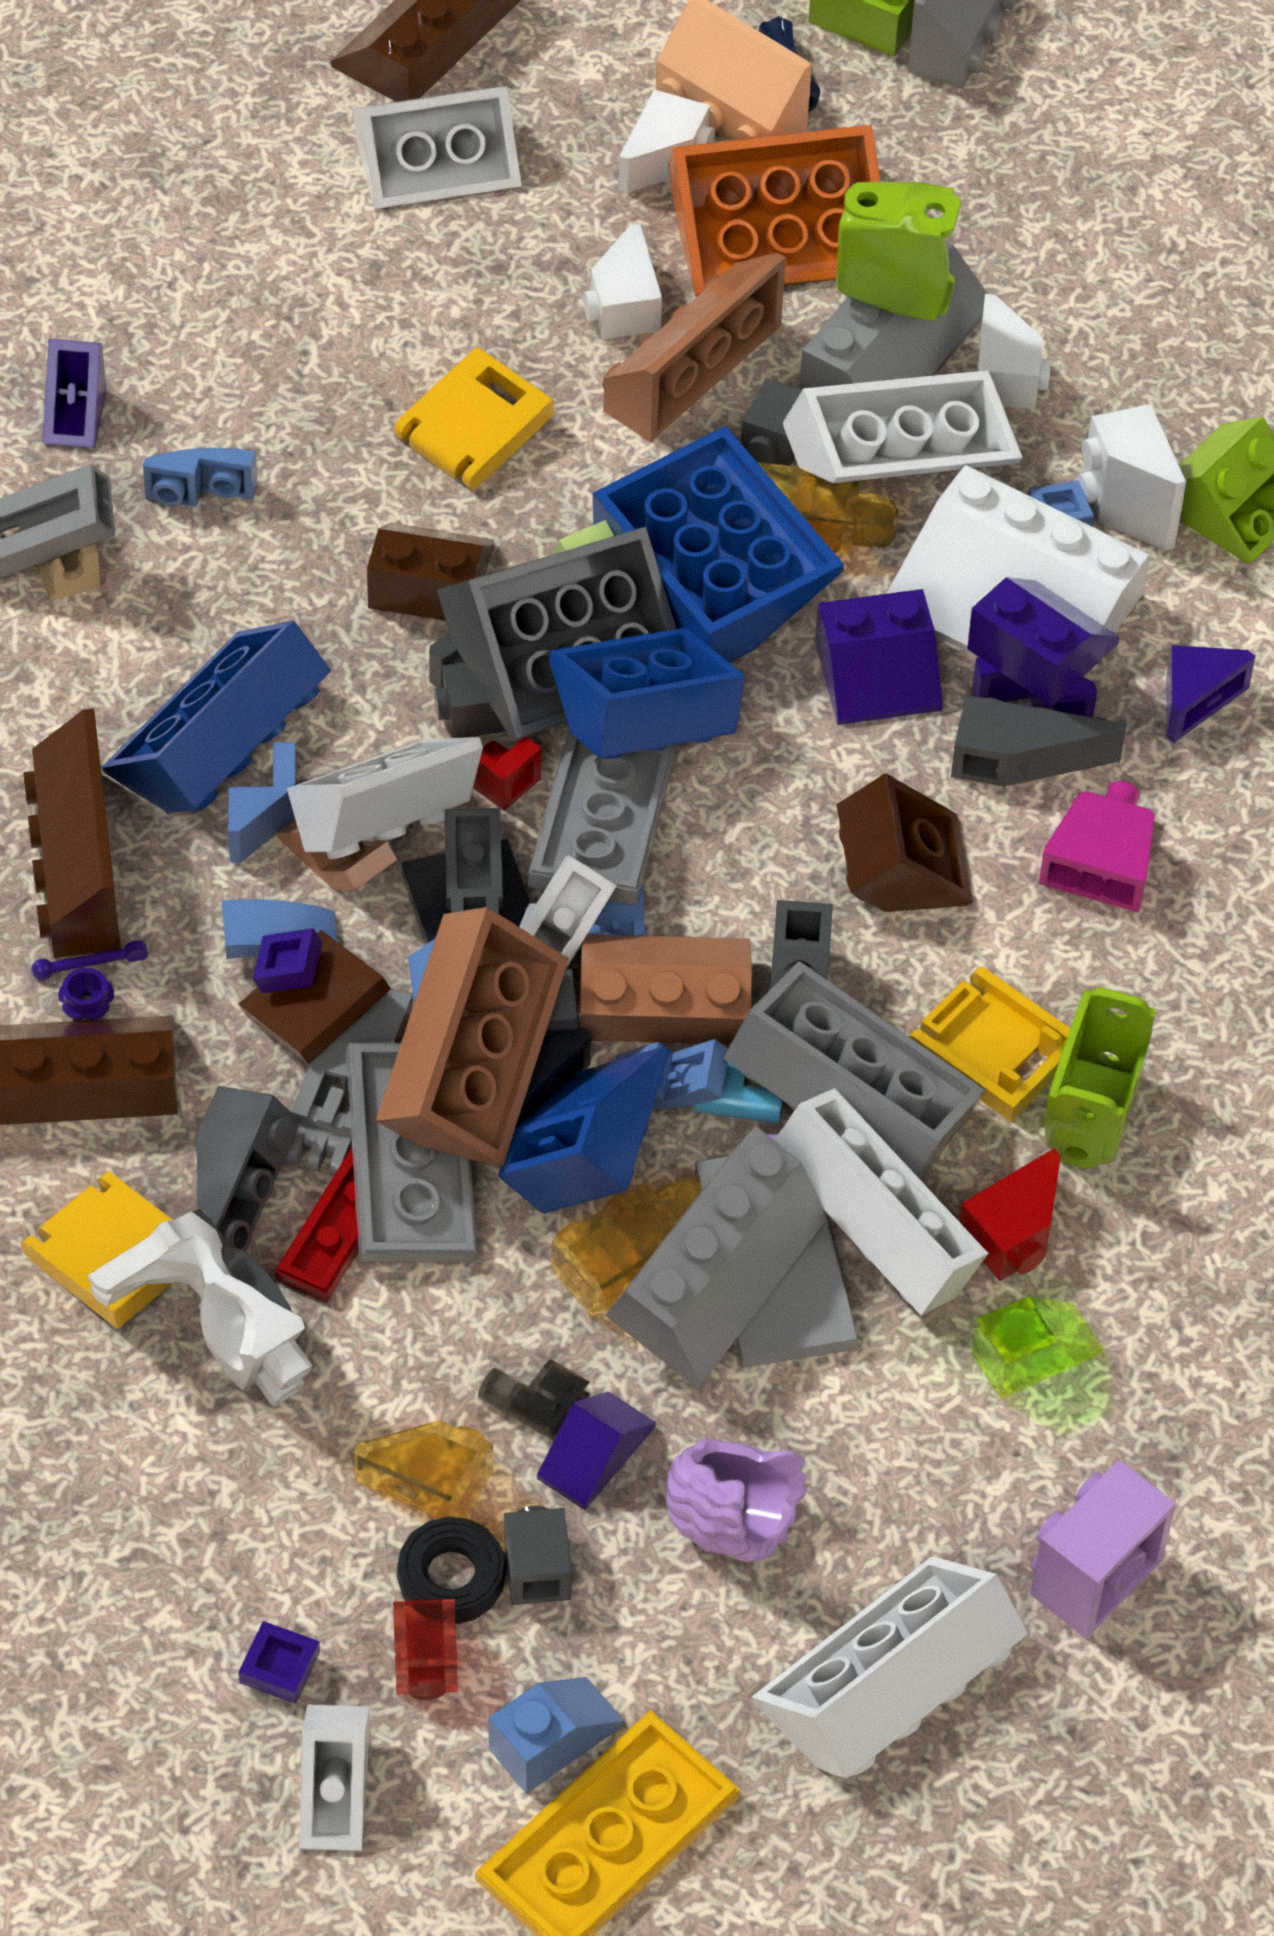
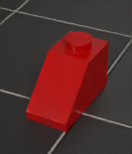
M1055 1148L962 1203L959 1222L988 1252L983 1263L999 1281L1015 1272L1026 1274L1036 1268L1045 1258L1061 1155Z

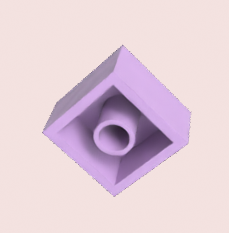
M1119 1459L1104 1475L1098 1471L1093 1473L1079 1489L1075 1498L1077 1502L1065 1514L1060 1511L1053 1513L1043 1524L1036 1537L1040 1545L1038 1554L1031 1565V1569L1035 1572L1030 1595L1085 1639L1163 1561L1176 1505L1174 1501Z

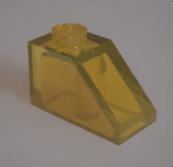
M437 1420L358 1443L353 1451L354 1481L438 1519L444 1517L467 1518L493 1473V1443L487 1441L481 1433L467 1426L455 1427Z

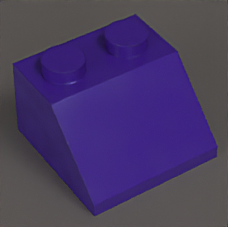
M1005 577L972 607L967 649L1052 706L1119 644L1120 637L1038 581Z
M923 589L818 603L815 644L837 725L942 711L943 702L935 629Z

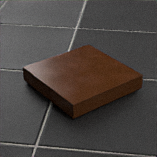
M322 930L317 933L323 943L313 986L261 993L259 988L256 987L239 1003V1006L249 1019L306 1064L312 1062L391 990L381 974Z

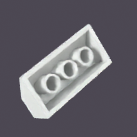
M989 370L803 388L783 421V426L798 467L831 483L961 470L964 465L972 468L1018 464L1023 458Z
M931 1556L754 1694L752 1699L758 1708L816 1768L847 1779L871 1767L876 1760V1755L893 1741L907 1737L915 1732L921 1725V1719L937 1706L960 1696L967 1687L966 1683L981 1671L1004 1661L1010 1655L1011 1648L1027 1636L1028 1632L997 1574Z

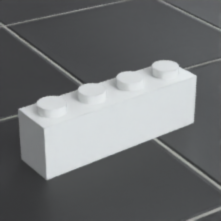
M835 1088L800 1103L776 1137L775 1141L801 1161L826 1215L837 1223L859 1247L863 1255L880 1270L899 1291L902 1298L911 1304L920 1315L955 1299L988 1255V1252Z

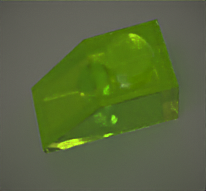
M1027 1296L977 1318L971 1354L999 1398L1002 1399L1102 1354L1103 1348L1073 1303Z

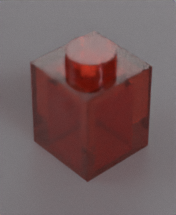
M455 1599L393 1601L396 1695L409 1694L415 1699L433 1700L442 1697L445 1693L458 1692Z

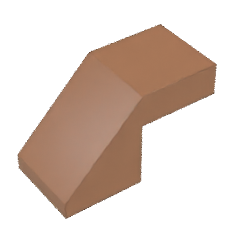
M295 819L275 832L278 839L332 889L356 890L397 861L387 841L358 842L360 851L336 859H328L326 852H305Z

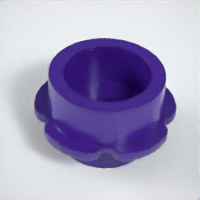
M80 968L66 976L63 985L59 989L58 998L63 1003V1012L70 1018L75 1020H81L82 1018L95 1020L104 1016L109 1011V1002L114 1000V989L106 977L98 970ZM90 995L91 999L82 1000L81 997Z

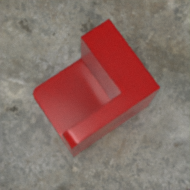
M526 736L510 750L495 740L490 741L482 749L473 789L505 811L541 780V747Z

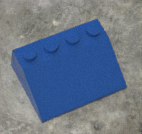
M727 426L593 492V525L606 520L614 536L646 527L676 628H688L729 663L756 649L844 571V564Z

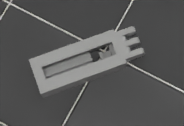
M88 464L0 498V579L115 536L110 477L94 465ZM18 526L20 530L15 531L10 536L2 533Z
M391 989L310 1063L291 1110V1113L301 1123L297 1129L295 1141L285 1157L286 1163L298 1165L304 1148L307 1147L311 1148L307 1168L320 1171L326 1154L330 1153L333 1156L329 1165V1174L335 1175L352 1147L350 1108L347 1114L338 1112L340 1104L343 1105L345 1101V1090L334 1087L337 1078L341 1079V1085L346 1086L348 1083L346 1058L348 1044L401 1043L413 1008V994Z

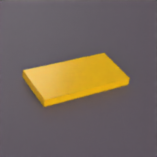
M649 1710L475 1872V1880L535 1936H594L740 1797V1788L652 1710Z

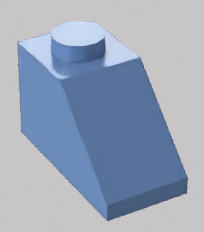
M587 1677L541 1682L489 1717V1750L527 1794L623 1727L624 1720Z

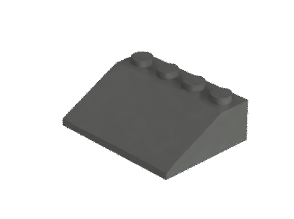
M646 527L437 590L452 641L511 740L567 722L549 662L550 650L677 629Z

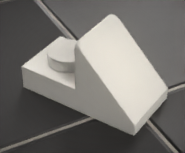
M565 856L536 904H529L519 927L568 957V966L617 885L575 858Z

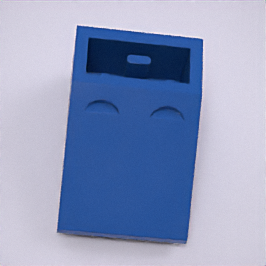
M663 1046L580 1072L515 1127L504 1165L500 1167L498 1177L544 1214L627 1191L628 1184L634 1174L633 1168L643 1137L648 1129V1121L654 1101L662 1085L663 1073L670 1050Z

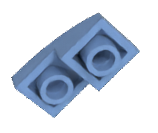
M196 448L162 453L145 458L143 473L146 499L157 500L169 506L182 504L197 507L202 491L214 493L223 498L242 497L253 499L257 487L256 452L234 448Z

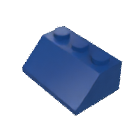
M688 628L550 650L549 662L570 732L599 758L616 759L625 753L647 749L663 750L669 745L690 741L707 742L712 740L713 737L736 733L745 675Z

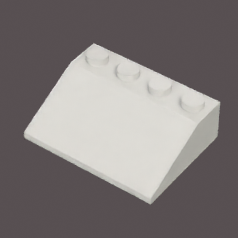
M964 465L936 502L886 594L923 589L935 629V636L975 655L967 649L972 607L1005 577L1038 581L1115 633L1144 594L1149 554L972 467Z

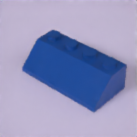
M294 620L239 631L101 769L106 775L167 813L187 810L196 813L215 800L218 795L216 788L225 778L237 775L251 763L252 757L250 753L260 743L270 741L285 728L286 722L284 719L293 709L303 707L318 695L320 689L317 685L332 670Z

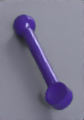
M135 940L126 944L125 948L54 962L40 958L32 964L31 972L36 979L46 980L55 972L127 959L129 962L145 960L148 957V950L145 942Z

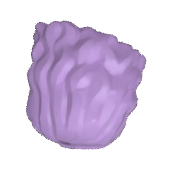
M702 1439L694 1446L683 1450L672 1462L668 1473L666 1492L667 1507L671 1521L683 1537L695 1542L700 1548L709 1553L726 1554L733 1559L745 1562H756L765 1559V1557L771 1556L775 1552L778 1544L782 1545L785 1543L788 1528L794 1524L797 1516L795 1506L806 1495L804 1486L806 1477L801 1471L805 1464L804 1458L798 1457L793 1450L767 1452L744 1443Z

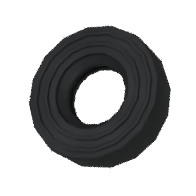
M457 1517L431 1520L411 1532L400 1550L397 1565V1580L402 1596L415 1613L434 1623L452 1625L476 1620L489 1611L503 1591L506 1573V1562L497 1539L486 1527L470 1519ZM448 1552L460 1553L468 1557L475 1568L474 1576L463 1587L456 1589L442 1588L436 1585L429 1577L428 1567L432 1560L440 1554Z

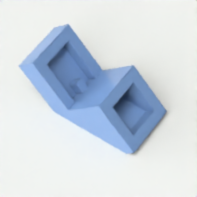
M273 742V786L229 787L228 840L230 863L243 862L275 836L276 831L295 819L287 788L297 785L295 742Z

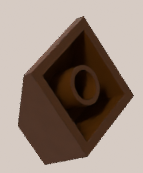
M389 523L378 528L367 566L368 608L446 621L437 590L486 575L494 539L397 523Z
M887 773L836 804L840 823L839 837L844 848L847 867L846 881L851 894L859 900L866 901L884 912L961 907L973 903L957 813Z

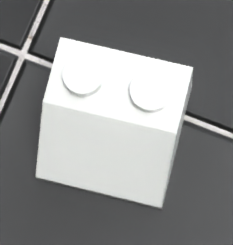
M1147 404L1091 416L1088 439L1082 441L1083 473L1078 474L1077 480L1085 493L1088 503L1091 504L1098 522L1162 550L1175 549L1186 480L1152 405Z

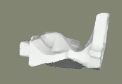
M198 1209L173 1221L166 1220L158 1225L148 1238L88 1275L87 1279L92 1284L90 1288L91 1293L97 1301L106 1307L146 1284L186 1283L190 1285L202 1298L198 1307L200 1308L202 1333L207 1347L225 1371V1375L242 1391L256 1383L272 1407H276L302 1390L305 1384L302 1378L312 1368V1364L298 1346L305 1330L302 1317L292 1313L291 1307L280 1288L245 1250L238 1249L225 1241L221 1232L216 1228L205 1210Z

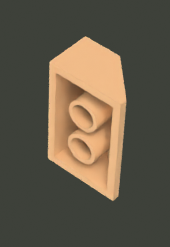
M689 0L657 59L656 90L710 105L709 126L715 128L716 133L729 141L807 132L812 63L709 0Z

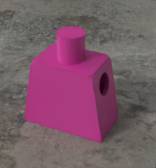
M1115 781L1109 785L1106 796L1088 791L1079 793L1045 846L1038 884L1139 913L1146 883L1155 814L1150 809L1137 806L1140 799L1139 790L1128 782Z

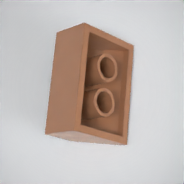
M587 934L582 942L580 1029L585 1030L591 1035V1041L701 1044L716 1039L721 1044L731 1045L751 1009L752 962L750 939Z

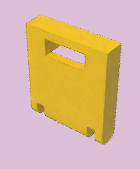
M476 346L398 419L394 426V434L402 441H406L409 438L411 449L455 480L463 473V484L474 490L555 415L554 402L551 397ZM491 381L518 401L512 405L490 390Z
M978 967L970 976L971 985L963 980L921 1021L920 1029H915L908 1037L984 1088L985 1092L980 1100L1012 1122L1053 1081L1070 1027L986 968ZM1036 1051H1039L1048 1059L1022 1084L1021 1076L1016 1071Z
M107 1171L98 1178V1185L102 1192L92 1185L87 1187L38 1228L39 1237L45 1241L44 1243L30 1235L21 1242V1248L24 1254L46 1274L116 1329H119L172 1283L146 1284L106 1307L97 1301L91 1293L90 1288L92 1284L87 1279L88 1275L148 1238L161 1223L166 1220H173L114 1174Z

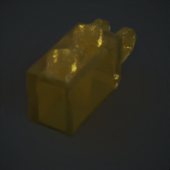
M757 462L834 553L851 554L852 545L885 548V546H890L893 539H896V530L894 529L893 522L898 517L899 509H897L895 500H891V497L859 493V481L831 483L796 466Z
M682 1176L681 1179H676L675 1183L670 1182L655 1192L645 1183L630 1193H619L612 1197L601 1211L583 1222L575 1221L568 1224L552 1240V1272L592 1319L611 1308L700 1194L702 1191L701 1182H697L689 1176L687 1178Z

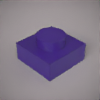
M314 928L262 937L253 981L261 993L313 986L323 943Z
M263 1621L238 1672L239 1683L296 1704L320 1654V1641Z

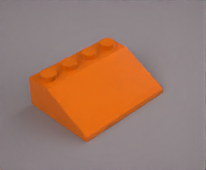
M872 124L674 147L668 161V171L675 216L695 296H699L703 292L705 286L713 277L721 276L736 262L779 253L786 257L784 286L836 280L839 223L844 210L845 194L857 182H881Z

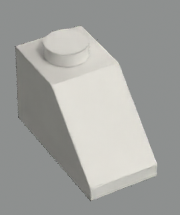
M654 89L619 156L618 190L629 193L670 180L668 161L674 147L713 143L715 128L709 126L710 105Z
M641 224L630 225L591 269V290L583 292L586 319L588 322L596 321L601 340L657 332L661 329L662 295Z
M985 294L977 371L989 370L1003 406L1035 409L1038 390L1048 391L1051 360L1041 359L1043 337L996 295Z
M307 1705L302 1728L299 1849L362 1851L368 1772L370 1707Z

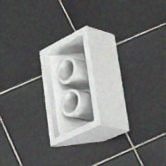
M507 86L352 109L359 156L374 209L522 187Z
M480 737L423 739L287 788L304 851L326 852L328 859L341 858L360 851L358 842L373 837L374 841H387L406 834L404 825L419 820L420 825H428L445 820V809H450L470 801L483 749Z

